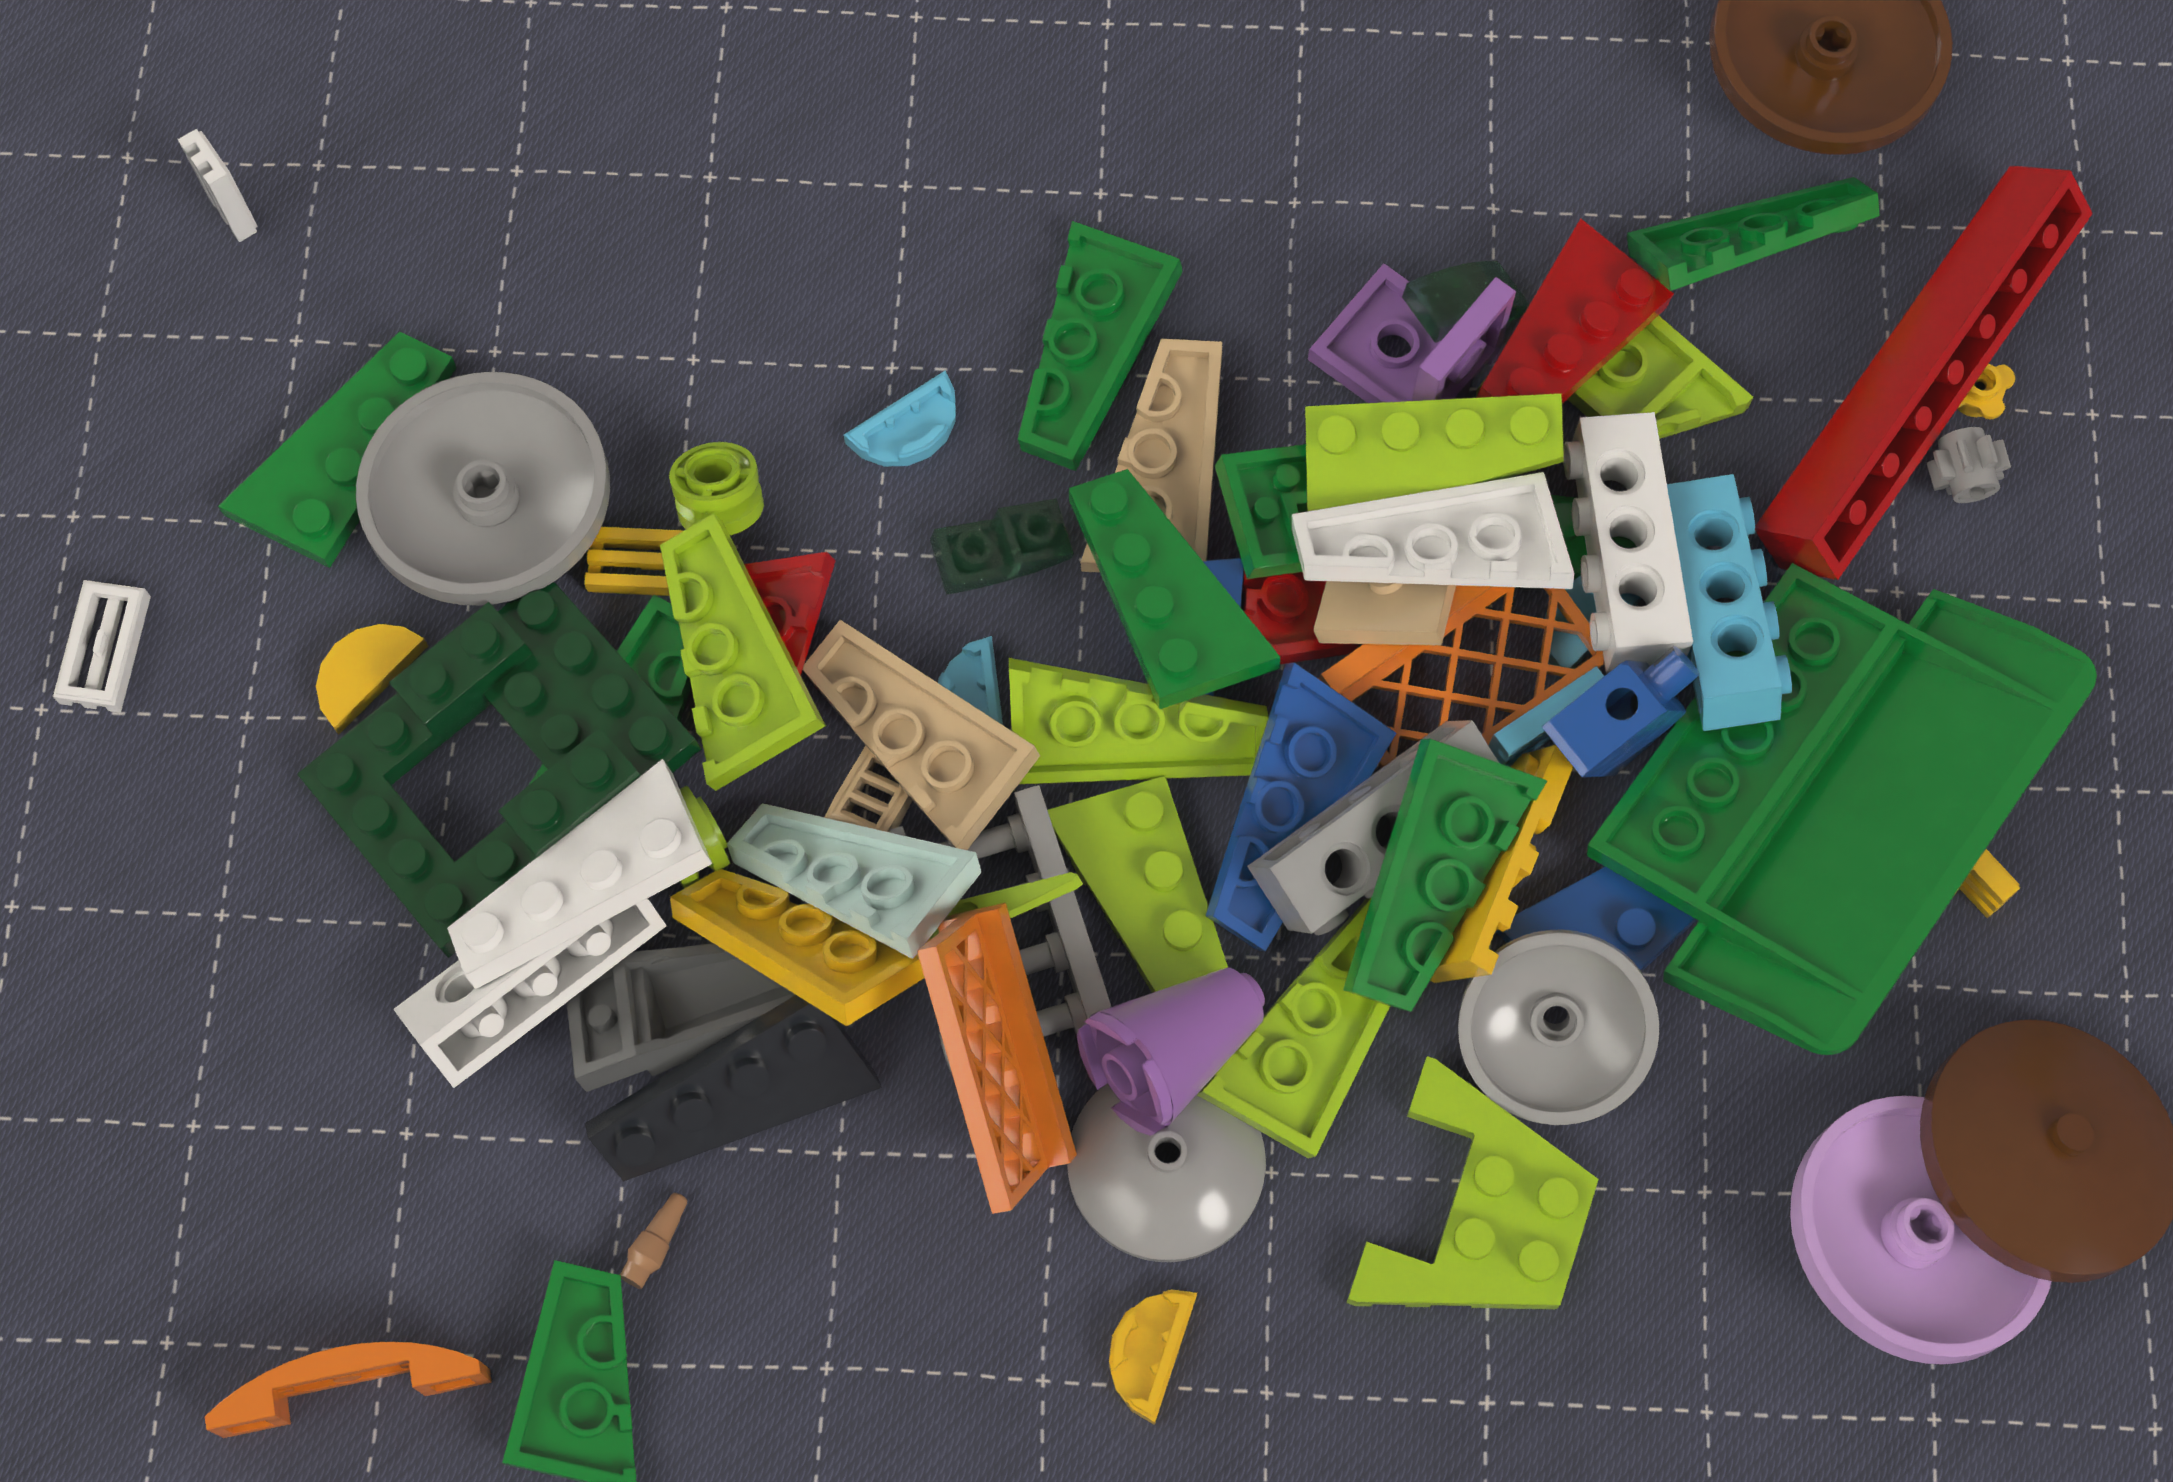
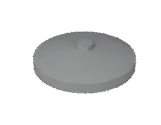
M482 372L453 377L425 388L410 397L386 418L370 440L362 457L356 483V503L362 529L374 553L385 568L404 585L429 598L446 603L476 606L485 605L488 602L498 604L521 598L531 591L543 589L569 571L586 553L599 533L605 519L610 496V473L607 458L600 438L584 411L563 392L549 384L527 376L505 372Z

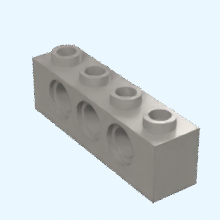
M1473 720L1446 721L1423 738L1433 739L1499 763ZM1420 741L1247 866L1288 931L1310 934L1314 932L1315 935L1325 934L1347 919L1349 916L1346 910L1347 907L1363 895L1366 898L1372 897L1389 841L1384 847L1379 844L1376 838V825L1379 819L1385 815L1389 819L1393 831ZM1335 851L1341 859L1342 871L1338 880L1331 884L1325 875V863L1330 854Z

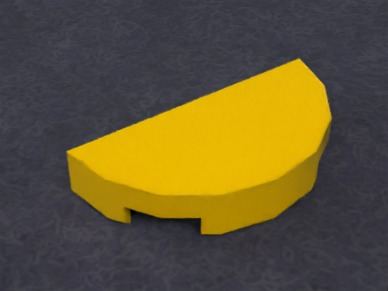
M377 624L356 629L334 644L320 665L316 690L320 710L338 735L390 685L389 682L406 669L428 647L423 637L405 627Z
M1171 1289L1164 1291L1162 1294L1145 1298L1135 1307L1125 1312L1112 1335L1109 1368L1115 1390L1133 1413L1154 1425L1197 1297V1293Z

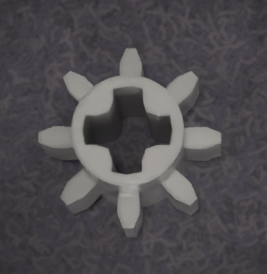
M1980 427L1962 428L1944 435L1938 440L1939 450L1933 452L1934 460L1927 462L1934 491L1946 488L1947 495H1952L1953 500L1957 503L1976 502L1994 495L2000 490L1998 480L2004 478L2003 471L2011 468L2003 439L1992 442L1991 436L1985 435L1984 430Z

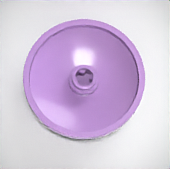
M1893 1096L1872 1100L1846 1112L1827 1127L1813 1141L1798 1167L1792 1188L1790 1217L1792 1235L1802 1268L1817 1295L1831 1313L1858 1337L1884 1352L1909 1361L1925 1364L1960 1363L1986 1355L2016 1337L2029 1325L2042 1307L2052 1281L2038 1279L2005 1266L1975 1245L1951 1219L1932 1187L1922 1155L1920 1118L1924 1097Z

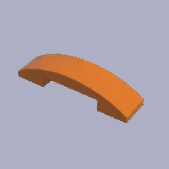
M373 1342L335 1347L284 1363L244 1384L223 1399L205 1416L206 1430L222 1438L290 1425L288 1397L410 1372L412 1388L424 1396L492 1383L491 1371L478 1359L433 1345L411 1342Z

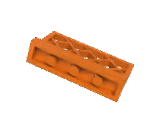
M1456 585L1444 637L1453 632L1451 647L1441 645L1363 644L1323 672L1318 679L1352 703L1371 688L1398 693L1393 727H1389L1396 732V735L1389 745V752L1386 750L1378 763L1380 768H1383L1396 758L1399 738L1420 741L1428 735V733L1401 729L1406 694L1442 701L1438 727L1448 721L1451 702L1486 708L1482 736L1489 745L1496 732L1594 667L1600 668L1604 665L1603 651L1593 650L1590 637V623L1565 589L1544 588L1549 595L1546 619L1511 613L1516 587ZM1504 596L1502 611L1486 609ZM1557 608L1568 623L1555 621ZM1473 617L1500 621L1495 655L1460 649L1463 624ZM1509 623L1544 629L1539 663L1504 657ZM1553 631L1578 635L1592 654V657L1575 669L1549 665ZM1421 653L1449 657L1444 691L1408 685L1411 664L1414 658ZM1458 659L1493 665L1488 699L1452 693ZM1502 666L1537 672L1533 699L1524 705L1497 701ZM1402 667L1400 683L1383 681ZM1547 674L1563 677L1544 690ZM1495 710L1511 713L1493 726Z
M1006 903L948 915L939 925V933L917 950L992 1214L1011 1211L1049 1167L1069 1164L1077 1156Z

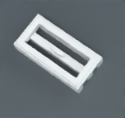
M195 129L178 139L208 198L214 207H217L221 217L229 225L237 240L241 242L256 233V227L258 226L230 171L203 132H198Z
M83 581L53 694L54 699L59 704L72 706L74 702L90 709H97V706L106 707L108 711L121 713L151 597L145 588ZM100 597L108 598L100 630H98L95 639L94 653L85 688L77 687ZM124 601H128L118 641L116 644L111 668L109 671L105 691H102L101 689L104 682Z

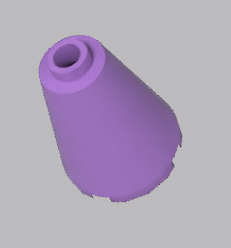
M1224 968L1093 1013L1088 1019L1083 1021L1087 1024L1078 1029L1077 1040L1080 1056L1097 1090L1108 1084L1120 1100V1102L1111 1107L1117 1116L1135 1131L1151 1136L1161 1129L1168 1127L1263 1022L1265 997L1259 984L1249 974H1240L1232 968Z

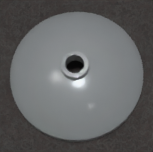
M1545 930L1530 933L1516 938L1497 949L1495 953L1499 957L1492 974L1472 977L1462 997L1458 1018L1461 1053L1470 1075L1483 1093L1504 1110L1517 1117L1550 1125H1569L1589 1121L1612 1111L1626 1101L1637 1090L1648 1074L1656 1055L1659 1040V1017L1654 996L1646 978L1635 963L1621 950L1607 941L1587 933L1572 930ZM1552 1006H1561L1568 1011V1016L1563 1022L1552 1024L1544 1019V1013Z
M1108 1084L1100 1088L1086 1103L1076 1120L1071 1136L1077 1156L1071 1163L1067 1164L1072 1195L1089 1226L1102 1239L1118 1250L1133 1257L1155 1262H1178L1198 1258L1216 1250L1233 1238L1253 1213L1264 1184L1266 1155L1261 1132L1196 1095L1168 1127L1149 1136L1135 1131L1111 1109L1120 1100ZM1162 1143H1172L1178 1147L1180 1157L1173 1163H1163L1157 1159L1155 1149Z

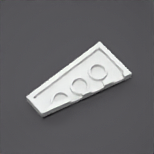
M1544 472L1292 514V531L1304 580L1573 589L1574 571Z
M662 759L447 928L464 976L475 989L712 864L674 775L665 761Z

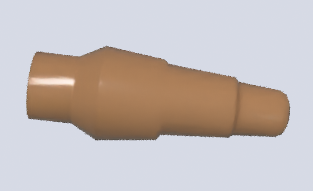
M679 1193L671 1194L645 1231H641L629 1247L627 1262L619 1274L626 1283L642 1289L650 1274L661 1268L669 1250V1243L687 1205V1199Z

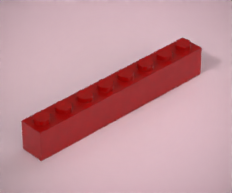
M2009 166L1755 525L1756 533L1780 569L1787 570L1793 563L1819 577L1838 580L2093 214L2071 170Z

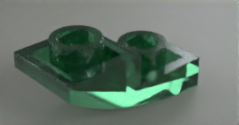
M1498 261L1471 262L1433 272L1408 282L1402 295L1403 300L1435 343L1441 341L1495 277L1516 291L1508 322L1523 316L1530 305Z
M1057 498L998 508L993 519L934 529L930 538L946 595L970 591L1023 577L1070 560L1074 555Z

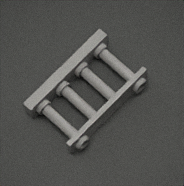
M1039 785L1014 792L1016 814L1007 816L1006 824L983 830L968 849V851L976 852L978 859L1015 848L1017 853L1029 851L1035 873L1026 875V882L1019 885L1068 873ZM903 826L890 829V833L905 836ZM949 841L940 843L942 845L953 847ZM1072 891L1035 907L1036 913L1048 910L1054 933L1045 935L1046 942L1019 950L1026 975L1054 967L1056 973L1067 970L1074 993L1064 996L1065 1003L1037 1011L1043 1036L1073 1028L1074 1032L1078 1033V1029L1087 1024L1083 1021L1088 1019L1093 1013L1111 1007L1075 893ZM939 1034V1039L941 1042V1046L947 1062L948 1069L950 1072H952L944 1047V1043L942 1040L941 1034Z

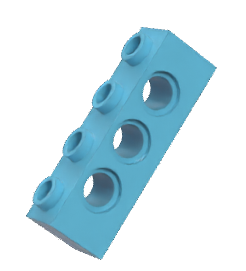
M1734 474L1667 484L1693 637V644L1687 657L1700 674L1692 682L1703 731L1780 720L1782 694L1792 692L1791 674L1786 655L1775 656L1772 640L1779 639L1778 616L1774 602H1763L1760 587L1767 586V572L1762 549L1751 550L1748 535L1755 534V520L1750 497L1739 498ZM1718 546L1721 547V549L1709 550L1705 549V547ZM1719 598H1730L1735 601L1729 603H1721L1715 600ZM1730 651H1742L1747 653V655L1741 657H1734L1727 655L1725 653Z

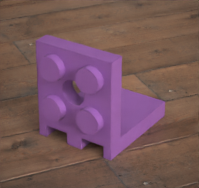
M1383 263L1309 349L1308 360L1367 403L1463 399L1469 392L1471 381L1486 364L1491 366L1498 358L1516 291L1495 277L1460 318ZM1397 335L1409 343L1411 351L1402 357H1390L1379 349L1377 343L1385 336Z

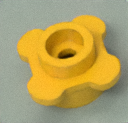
M1988 364L1976 381L1982 382L1985 385V389L1980 390L1974 384L1957 408L1958 411L1967 416L1996 419L2005 410L2002 399L2006 389L2011 388L2015 382L2014 372L2006 365L1993 366Z

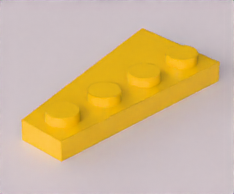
M1556 745L1524 753L1511 766V768L1547 780V783L1537 800L1530 801L1516 825L1519 827L1517 834L1506 852H1500L1483 881L1486 885L1473 908H1467L1452 933L1454 940L1430 979L1433 983L1492 974L1499 955L1490 950L1489 945L1497 930L1504 932L1511 926L1518 905L1510 901L1508 897L1512 888L1532 873L1539 852L1530 843L1533 834H1540L1551 824L1573 768L1572 764Z

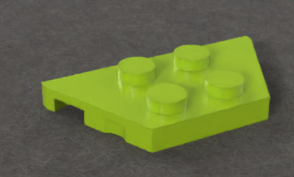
M1658 315L1567 400L1587 417L1655 412L1659 439L1742 414L1749 408L1753 396Z

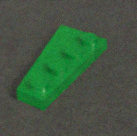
M1128 469L1069 488V502L1159 710L1280 668L1279 654Z
M1421 739L1343 991L1403 1011L1412 1012L1454 940L1452 933L1467 908H1473L1486 886L1483 883L1485 877L1500 852H1506L1519 830V827L1516 826L1530 801L1537 800L1547 780L1433 739Z

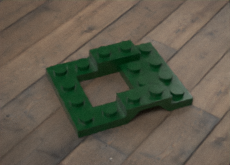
M552 582L543 589L531 591L521 598L510 601L499 611L490 602L486 603L393 678L389 683L397 693L298 772L297 775L435 944L449 958L456 953L447 929L450 925L663 759L671 772L674 773L702 749L695 738L555 582ZM492 705L547 768V771L500 808L498 812L506 821L455 862L391 785L488 706Z

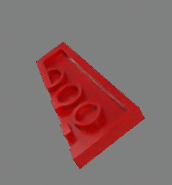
M1580 218L1485 379L1476 398L1561 394L1562 403H1564L1667 308L1674 293L1669 291L1656 278Z

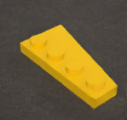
M724 869L714 871L670 896L672 917L845 1026L852 1024L925 978L918 953L912 959L811 904L798 905L790 902L789 893L781 888Z

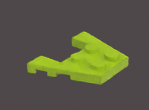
M1427 1056L1407 1117L1472 1140L1433 1264L1366 1242L1346 1303L1354 1306L1382 1304L1405 1305V1307L1446 1305L1471 1306V1308L1557 1309L1562 1302L1599 1179L1437 1059Z

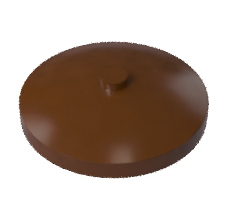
M1719 0L1712 17L1709 39L1711 60L1718 82L1727 98L1746 120L1766 135L1783 144L1800 150L1829 155H1847L1874 150L1894 142L1911 131L1932 108L1946 82L1952 60L1953 45L1949 19L1941 0Z
M2015 1020L1989 1027L1974 1035L1951 1053L1934 1074L1924 1097L1920 1118V1141L1926 1171L1935 1193L1951 1219L1975 1245L1989 1256L2007 1267L2038 1279L2067 1283L2087 1282L2104 1278L2120 1271L2143 1257L2163 1237L2173 1219V1125L2164 1105L2150 1083L2132 1063L2110 1045L2091 1034L2065 1024L2045 1020Z

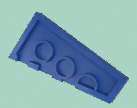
M1296 663L1285 664L1205 915L1258 951L1267 950L1283 922L1247 866L1368 779L1396 735V732Z
M1604 867L1516 914L1509 929L1504 932L1497 930L1496 933L1506 943L1523 935L1545 930H1572L1587 933L1614 945L1626 954L1642 972L1683 934L1696 919L1609 868Z

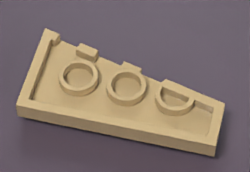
M1161 339L1138 401L1137 413L1128 438L1125 437L1115 473L1128 469L1201 560L1207 561L1222 365V342ZM1087 544L1080 562L1081 571L1100 572Z
M842 620L838 621L804 664L803 671L808 679L955 848L964 850L970 848L1040 757L1033 744Z

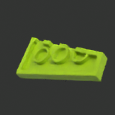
M1561 394L1305 406L1308 511L1506 479L1564 462Z
M713 513L660 545L673 615L674 619L679 622L684 649L680 650L684 672L690 678L695 708H692L696 733L702 739L706 762L702 763L705 780L708 786L717 791L824 728L826 725L724 523Z
M1009 658L1011 728L1014 733L1033 744L1040 754L1038 760L1019 784L1143 780L1166 776V779L1247 776L1251 774L1269 718L1267 706L1204 694L1159 710L1151 689L1146 683Z
M1166 776L1047 810L1055 835L1070 857L1072 866L1084 885H1087L1105 913L1107 922L1117 938H1120L1137 965V970L1152 993L1228 968L1214 922L1205 916L1208 904Z
M1371 898L1364 900L1265 1013L1263 1022L1197 1094V1096L1306 1158L1316 1157L1390 1008L1388 1005L1343 991Z

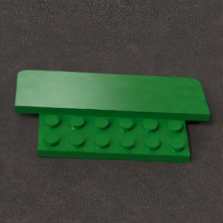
M1792 563L1764 601H1773L1775 604L1779 623V639L1772 640L1775 656L1786 655L1791 674L1792 692L1782 694L1780 720L1703 731L1695 696L1687 707L1686 713L1676 722L1591 839L1587 848V856L1699 921L1664 970L1663 982L1812 1053L1833 1055L1849 1049L1858 1040L2093 691L2097 673L2093 662L2085 653L2034 626L1933 589L1909 624ZM1730 651L1726 653L1727 655L1734 657H1741L1747 655V653L1742 651Z

